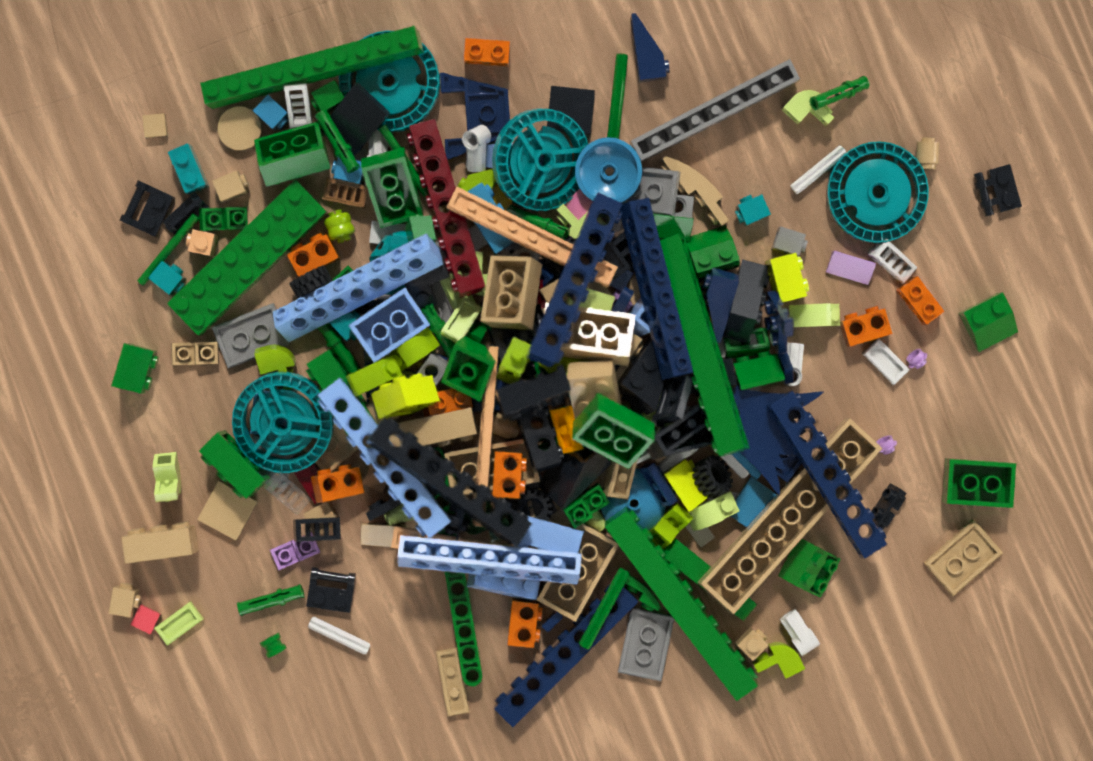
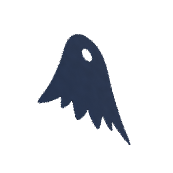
M744 389L732 390L733 394H738L741 397V404L737 408L740 412V418L750 447L740 451V453L758 469L775 492L780 495L779 480L775 467L785 470L779 454L795 456L796 453L770 413L767 405L783 396L784 393H768ZM824 392L799 393L804 402L802 407L817 399ZM791 410L788 414L789 420L793 423L796 422L794 419L798 418L795 410ZM803 429L800 432V435L804 434L806 430Z

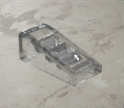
M281 472L276 473L264 486L267 491L297 516L312 500ZM283 480L285 483L281 486V488L277 492L274 491V489ZM288 486H290L291 489L284 495V497H281L280 495L282 494V492ZM294 491H296L297 494L288 503L286 500L292 495ZM302 496L304 499L294 508V503Z

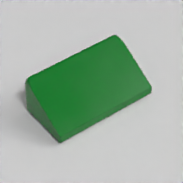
M653 214L659 238L665 239L681 234L689 242L694 218Z
M766 327L752 330L751 334H755L757 344H750L751 337H749L747 343L723 337L725 358L748 355L756 356L757 353L769 351L770 343Z

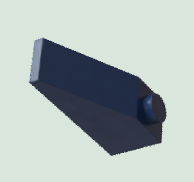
M632 13L630 19L639 83L666 79V73H670L669 61L664 60V54L637 14Z
M712 268L711 274H706L703 287L706 288L715 337L717 342L721 343L739 284L738 274Z

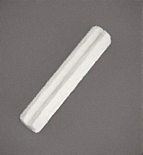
M838 146L792 183L790 187L794 193L799 194L834 166L847 153L842 146Z
M312 617L308 624L309 629L364 655L367 654L370 648V643L316 617Z

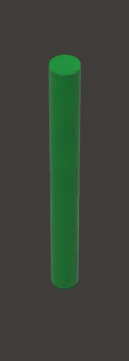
M386 124L378 129L392 150L401 148ZM408 158L416 186L425 198V196H428L427 189L422 188L419 173Z
M192 213L139 277L138 283L144 286L148 282L149 276L160 262L167 259L200 219L196 214Z

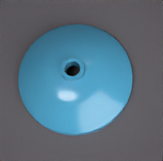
M617 138L597 139L588 144L578 156L575 166L576 181L583 194L592 201L599 192L616 201L623 202L631 197L639 187L642 178L641 160L637 152L623 140ZM612 168L614 170L613 175L607 176L605 173L606 169Z
M636 468L628 500L607 497L610 503L601 508L604 518L608 520L624 507H627L629 511L634 510L640 518L638 523L643 529L647 527L648 530H651L664 515L666 506L661 505L639 468ZM636 499L638 505L636 507L630 506L631 500Z

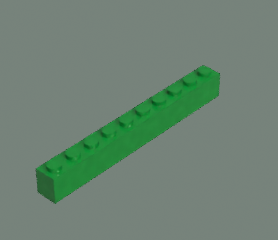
M415 26L201 82L200 85L205 105L215 109L283 91L284 85L310 84L423 54L424 50L419 31Z
M676 234L662 239L660 243L695 375L692 376L695 388L699 389L701 395L699 397L702 410L706 411L707 419H705L708 431H712L713 449L719 456H728L749 449L747 437L685 236Z
M624 507L605 521V528L730 694L738 701L758 687L757 673L752 667L747 668L743 662L745 658L738 649L735 651L730 645L732 641L727 633H721L717 628L719 623L715 617L707 615L704 611L706 606L699 597L695 599L691 593L693 589L687 580L682 581L680 579L678 568L673 562L669 564L665 559L667 554L663 548L653 543L652 539L654 537L647 527L643 529L638 523L640 518L634 510L629 511L627 507Z

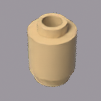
M925 137L921 139V142H917L916 159L923 169L935 170L936 164H938L939 142H935V138Z
M500 412L493 415L492 433L508 440L510 438L516 440L520 430L517 420L510 421L509 418L503 420Z

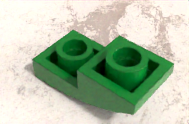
M247 207L199 209L200 231L240 230L248 225Z
M596 483L580 494L563 511L575 529L593 518V513L610 502L600 485Z
M629 575L625 582V588L636 594L638 590L641 591L638 597L639 601L642 602L640 606L651 612L653 609L659 611L661 607L652 592L634 576Z

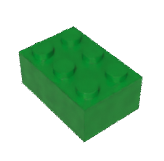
M318 121L254 139L258 166L266 187L331 168L325 139Z
M404 147L361 159V170L380 229L406 222L409 217L414 215H423V206Z
M598 393L573 421L572 439L629 469L654 442L655 423Z
M226 430L217 432L199 450L202 454L201 459L208 466L213 465L218 470L216 474L224 482L228 480L233 486V492L240 498L244 497L247 499L253 496L271 478L268 474L262 477L257 472L259 467L243 454L236 440Z
M945 458L942 502L946 504L1013 508L1016 463Z

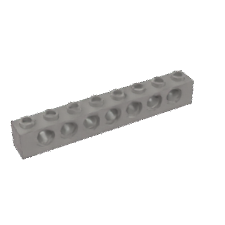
M789 59L631 140L630 145L637 152L641 162L797 83L800 78Z

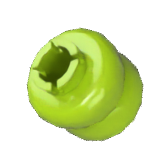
M341 209L336 210V214L334 212L328 213L329 217L324 221L329 239L332 241L338 240V244L343 243V239L346 241L351 240L350 236L355 233V227L351 223V215L348 212L342 213Z

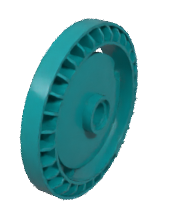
M386 30V31L375 32V33H373V34L367 35L366 37H364V38H362V39L370 38V37H373V36L385 34V33L392 32V31ZM423 43L424 53L418 56L422 59L426 68L427 86L417 83L416 78L421 74V70L412 56L357 72L356 83L361 84L390 112L389 115L401 113L410 108L414 103H418V106L402 117L385 119L381 126L386 124L391 133L407 130L410 125L420 123L429 115L439 96L440 73L438 65L432 53ZM354 72L339 76V89L344 97L352 88ZM394 77L395 82L392 86L387 87L384 85L386 78ZM421 91H424L425 94L423 98H418Z
M535 108L517 114L502 128L493 147L492 169L501 191L515 204L536 211L556 209L562 204L569 202L580 189L576 181L575 166L578 156L588 145L583 130L571 117L552 109ZM551 121L557 124L569 136L573 148L570 147L565 136L558 130L542 126L541 130L537 132L533 123ZM543 154L544 162L540 165L539 157ZM508 156H509V166H510V170H511L512 176L514 177V179L516 180V182L520 185L519 189H518L517 186L514 184V182H513V180H512V178H511V176H510V172H509V169H508ZM571 167H573L567 182L558 191L549 196L537 198L539 193L549 192L559 187L567 178ZM526 190L531 191L529 196L525 195Z
M868 142L849 150L835 164L829 175L826 197L832 217L847 234L864 242L882 243L896 240L906 235L918 224L927 207L929 186L923 167L909 151L889 142ZM880 154L879 159L868 160L858 165L848 176L845 189L840 190L842 177L855 160L867 155ZM885 157H892L893 161L885 160ZM898 161L908 170L914 182L915 199L909 215L905 211L911 199V185L906 173L897 165ZM874 187L882 189L883 195L881 198L873 196L872 190ZM840 195H845L846 203H841ZM854 206L857 210L855 217L866 224L880 226L890 223L894 228L884 231L863 228L849 218L844 208ZM902 216L904 221L898 224L895 220Z
M291 372L269 373L250 383L239 395L232 413L233 434L243 454L255 465L275 473L297 472L315 463L329 446L334 430L333 414L330 410L326 412L318 402L320 400L318 396L320 394L319 387L308 378ZM276 386L291 387L306 395L314 404L318 412L319 419L316 418L312 405L305 397L292 390L277 389ZM269 387L271 391L265 394L263 389ZM258 393L260 399L255 403L250 416L251 431H256L260 435V439L255 444L249 434L246 417L249 404ZM278 419H285L288 423V426L282 427L279 424ZM316 425H320V432L316 431ZM313 438H318L316 444L309 452L297 458L281 459L270 455L271 453L278 455L295 454L303 450ZM260 445L267 450L266 453L259 448Z

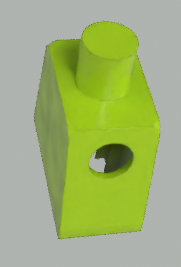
M515 337L512 339L501 362L496 379L509 385L520 381L530 360L526 358L530 344ZM505 370L512 372L514 375L507 373Z

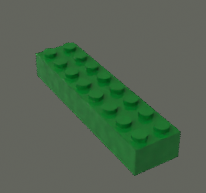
M294 180L167 304L198 336H202L272 269L292 247L300 242L328 212L297 180Z

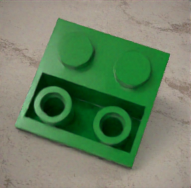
M801 539L791 550L778 576L821 598L841 559Z

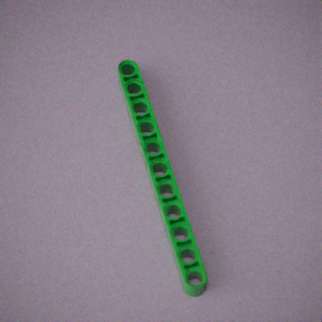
M432 447L441 453L442 459L445 458V451L442 448ZM447 475V476L445 477V478H446L445 483H446L447 486L450 487L449 479H448V475ZM450 502L445 507L441 506L447 514L452 513L456 515L455 512L449 511ZM444 528L438 531L439 534L449 535L445 532ZM444 571L462 678L466 685L476 686L482 680L483 671L469 588L466 587L467 576L466 573ZM460 582L464 586V591L462 593H455L452 590V585ZM464 604L468 612L465 615L457 614L455 610L457 605ZM462 626H468L472 633L468 637H463L460 635L459 629ZM472 648L475 651V656L470 659L465 658L463 650ZM469 670H476L479 677L476 680H470L467 678L466 673Z

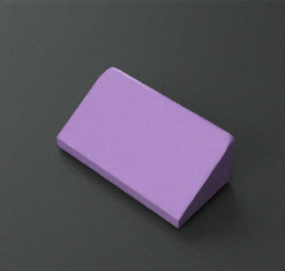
M832 251L826 273L868 285L876 263L838 251Z

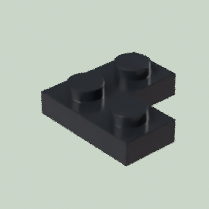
M443 257V265L405 284L408 293L420 310L422 308L425 309V306L429 304L437 305V300L430 284L450 277Z

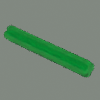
M622 53L616 55L607 138L619 139L628 62V55Z
M623 568L618 569L579 642L581 647L588 650L591 648L630 575L627 570Z

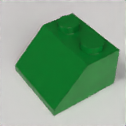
M726 225L692 235L689 242L686 241L698 280L705 278L706 274L710 275L712 268L728 271L740 266V258L734 240Z
M1003 292L996 293L958 313L978 352L1018 332L1014 313Z
M464 336L454 344L441 383L478 401H482L496 361L484 345Z
M124 343L111 386L140 394L149 390L152 384L150 374L152 369L156 368L159 357L156 356L157 351L132 343Z
M770 351L757 353L758 358L749 359V355L736 358V363H733L740 390L785 380L777 354L771 355Z

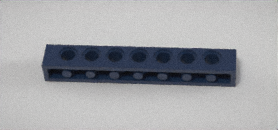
M599 192L594 197L526 358L549 368L554 363L558 364L564 352L560 350L563 342L568 343L572 331L569 330L571 323H576L581 313L580 310H577L579 304L586 301L589 291L586 290L588 283H593L598 273L597 270H594L597 262L601 264L606 254V251L603 250L605 243L609 244L615 231L611 230L613 224H618L623 214L620 211L621 202ZM597 218H604L606 225H600ZM588 237L596 238L598 245H592ZM580 257L588 258L590 265L582 264ZM571 277H578L581 280V285L574 284ZM563 297H570L573 301V305L565 304L563 301ZM559 316L563 318L564 325L556 324L554 317ZM547 336L553 337L556 345L551 346L547 344L545 338Z
M644 198L629 201L620 208V211L623 212L621 220L661 378L666 380L692 373L693 368L650 199Z
M789 391L768 404L767 408L860 558L866 559L888 545L884 540L887 536L881 527H876L873 522L875 517L868 507L865 509L861 502L863 497L856 488H852L849 483L851 478L845 469L841 470L839 467V458L833 450L830 451L826 446L828 441L821 431L818 432L814 424L816 421L810 412L806 413L802 407L804 402L798 393L794 394L793 391ZM791 410H795L798 414V419L794 423L788 418ZM803 429L808 430L810 433V438L806 442L800 438V432ZM815 448H818L822 453L818 461L812 458V451ZM827 467L833 470V477L830 480L824 477V470ZM840 486L845 490V496L842 499H838L835 494L836 489ZM852 505L857 509V514L854 518H850L847 514L848 508ZM862 525H866L869 529L866 537H862L859 533Z
M610 584L604 590L605 593L607 592ZM624 586L616 599L618 603L617 608L609 612L589 650L581 647L579 642L575 641L574 635L578 631L585 633L590 618L594 616L603 597L600 600L596 598L588 606L590 610L585 615L581 613L576 622H572L574 626L569 631L565 629L557 637L559 641L553 647L549 645L541 653L543 657L538 662L534 660L525 669L527 673L522 678L518 676L510 684L512 688L506 694L502 692L494 700L496 702L494 710L512 727L638 603V600ZM562 647H567L571 650V654L566 658H562L558 654L559 649ZM544 664H554V672L545 673L542 669ZM532 678L537 679L540 685L536 689H531L527 686L528 680ZM515 694H520L523 696L524 701L516 705L512 702L511 698Z

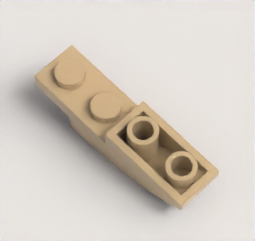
M666 156L661 160L663 163L661 165L662 169L681 172L678 186L679 193L681 195L685 193L688 196L695 192V200L701 207L705 206L710 212L707 216L714 225L718 223L721 227L729 221L716 203L723 196L703 175L676 159Z

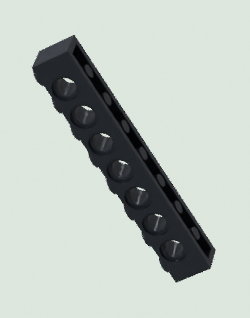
M486 324L492 345L498 347L497 361L500 367L509 348L503 339L506 337L513 339L515 337L521 340L519 329L492 328ZM528 362L521 377L525 380L533 379L534 375H536L533 362ZM505 370L507 373L514 375L512 372ZM548 406L543 407L544 410L539 413H523V417L517 419L534 473L558 467L562 462L561 459L564 458L561 446H557L554 439L557 437L553 424H549L547 418L550 416ZM538 420L541 422L542 428L534 429L530 422ZM545 441L548 443L549 449L545 451L540 450L537 443Z
M383 418L365 443L511 547H516L532 525L528 521L529 517L519 510L515 512L510 508L511 504L501 497L499 499L491 494V489L483 484L479 486L473 482L474 478L465 471L459 472L454 468L455 464L447 458L441 459L438 457L435 449L429 445L423 446L417 442L418 437L409 431L407 433L399 429L400 425L393 419L388 418L387 420ZM390 436L399 438V447L390 445ZM409 449H414L418 452V459L416 461L408 457ZM428 462L436 465L437 471L435 474L427 471L426 465ZM447 475L455 479L454 487L446 485L445 477ZM466 488L473 491L474 497L472 500H467L464 497L463 493ZM483 502L491 504V513L488 514L483 511ZM502 515H507L510 518V525L508 527L502 525L500 521Z

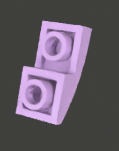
M291 540L269 550L278 570L320 553L316 541L294 542V540Z

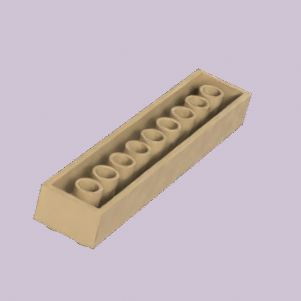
M850 418L844 419L829 435L827 438L828 442L826 443L830 451L833 450L838 456V465L841 470L845 469L851 478L850 484L882 450V447ZM819 449L812 454V458L815 461L820 460L822 456ZM803 465L780 490V495H775L697 582L732 614L742 606L829 509ZM829 467L824 470V477L827 480L833 477V470ZM841 486L836 489L835 494L837 498L845 491Z

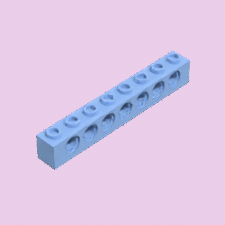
M426 233L273 311L275 328L288 342H291L443 265L440 249Z
M339 378L318 394L320 397L318 402L326 412L328 410L331 411L334 415L332 420L340 430L342 428L345 429L348 433L346 438L353 447H359L362 451L360 456L367 465H373L376 469L374 474L381 483L384 481L390 487L388 490L389 494L395 501L398 499L404 505L401 509L409 519L412 517L418 523L415 527L423 537L427 535L431 538L452 521L423 483L391 460L388 465H380L377 461L380 453L374 448H368L364 445V437L372 434L377 427V423L342 378ZM339 399L345 400L348 404L345 412H339L336 409V402ZM353 417L361 420L362 425L359 430H354L350 427V420ZM400 471L403 474V481L401 483L393 482L391 479L392 472ZM414 489L417 492V499L414 501L407 500L405 497L406 490ZM421 507H428L431 510V517L428 519L421 518L419 509Z
M400 536L399 567L577 585L580 575L581 554Z

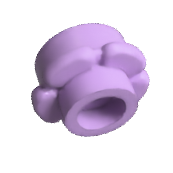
M921 349L911 352L906 358L909 363L908 366L910 368L915 367L916 369L923 367L927 362V353L922 352Z
M891 435L884 436L876 441L882 447L879 453H883V455L892 453L895 450L894 446L897 445V441H894Z

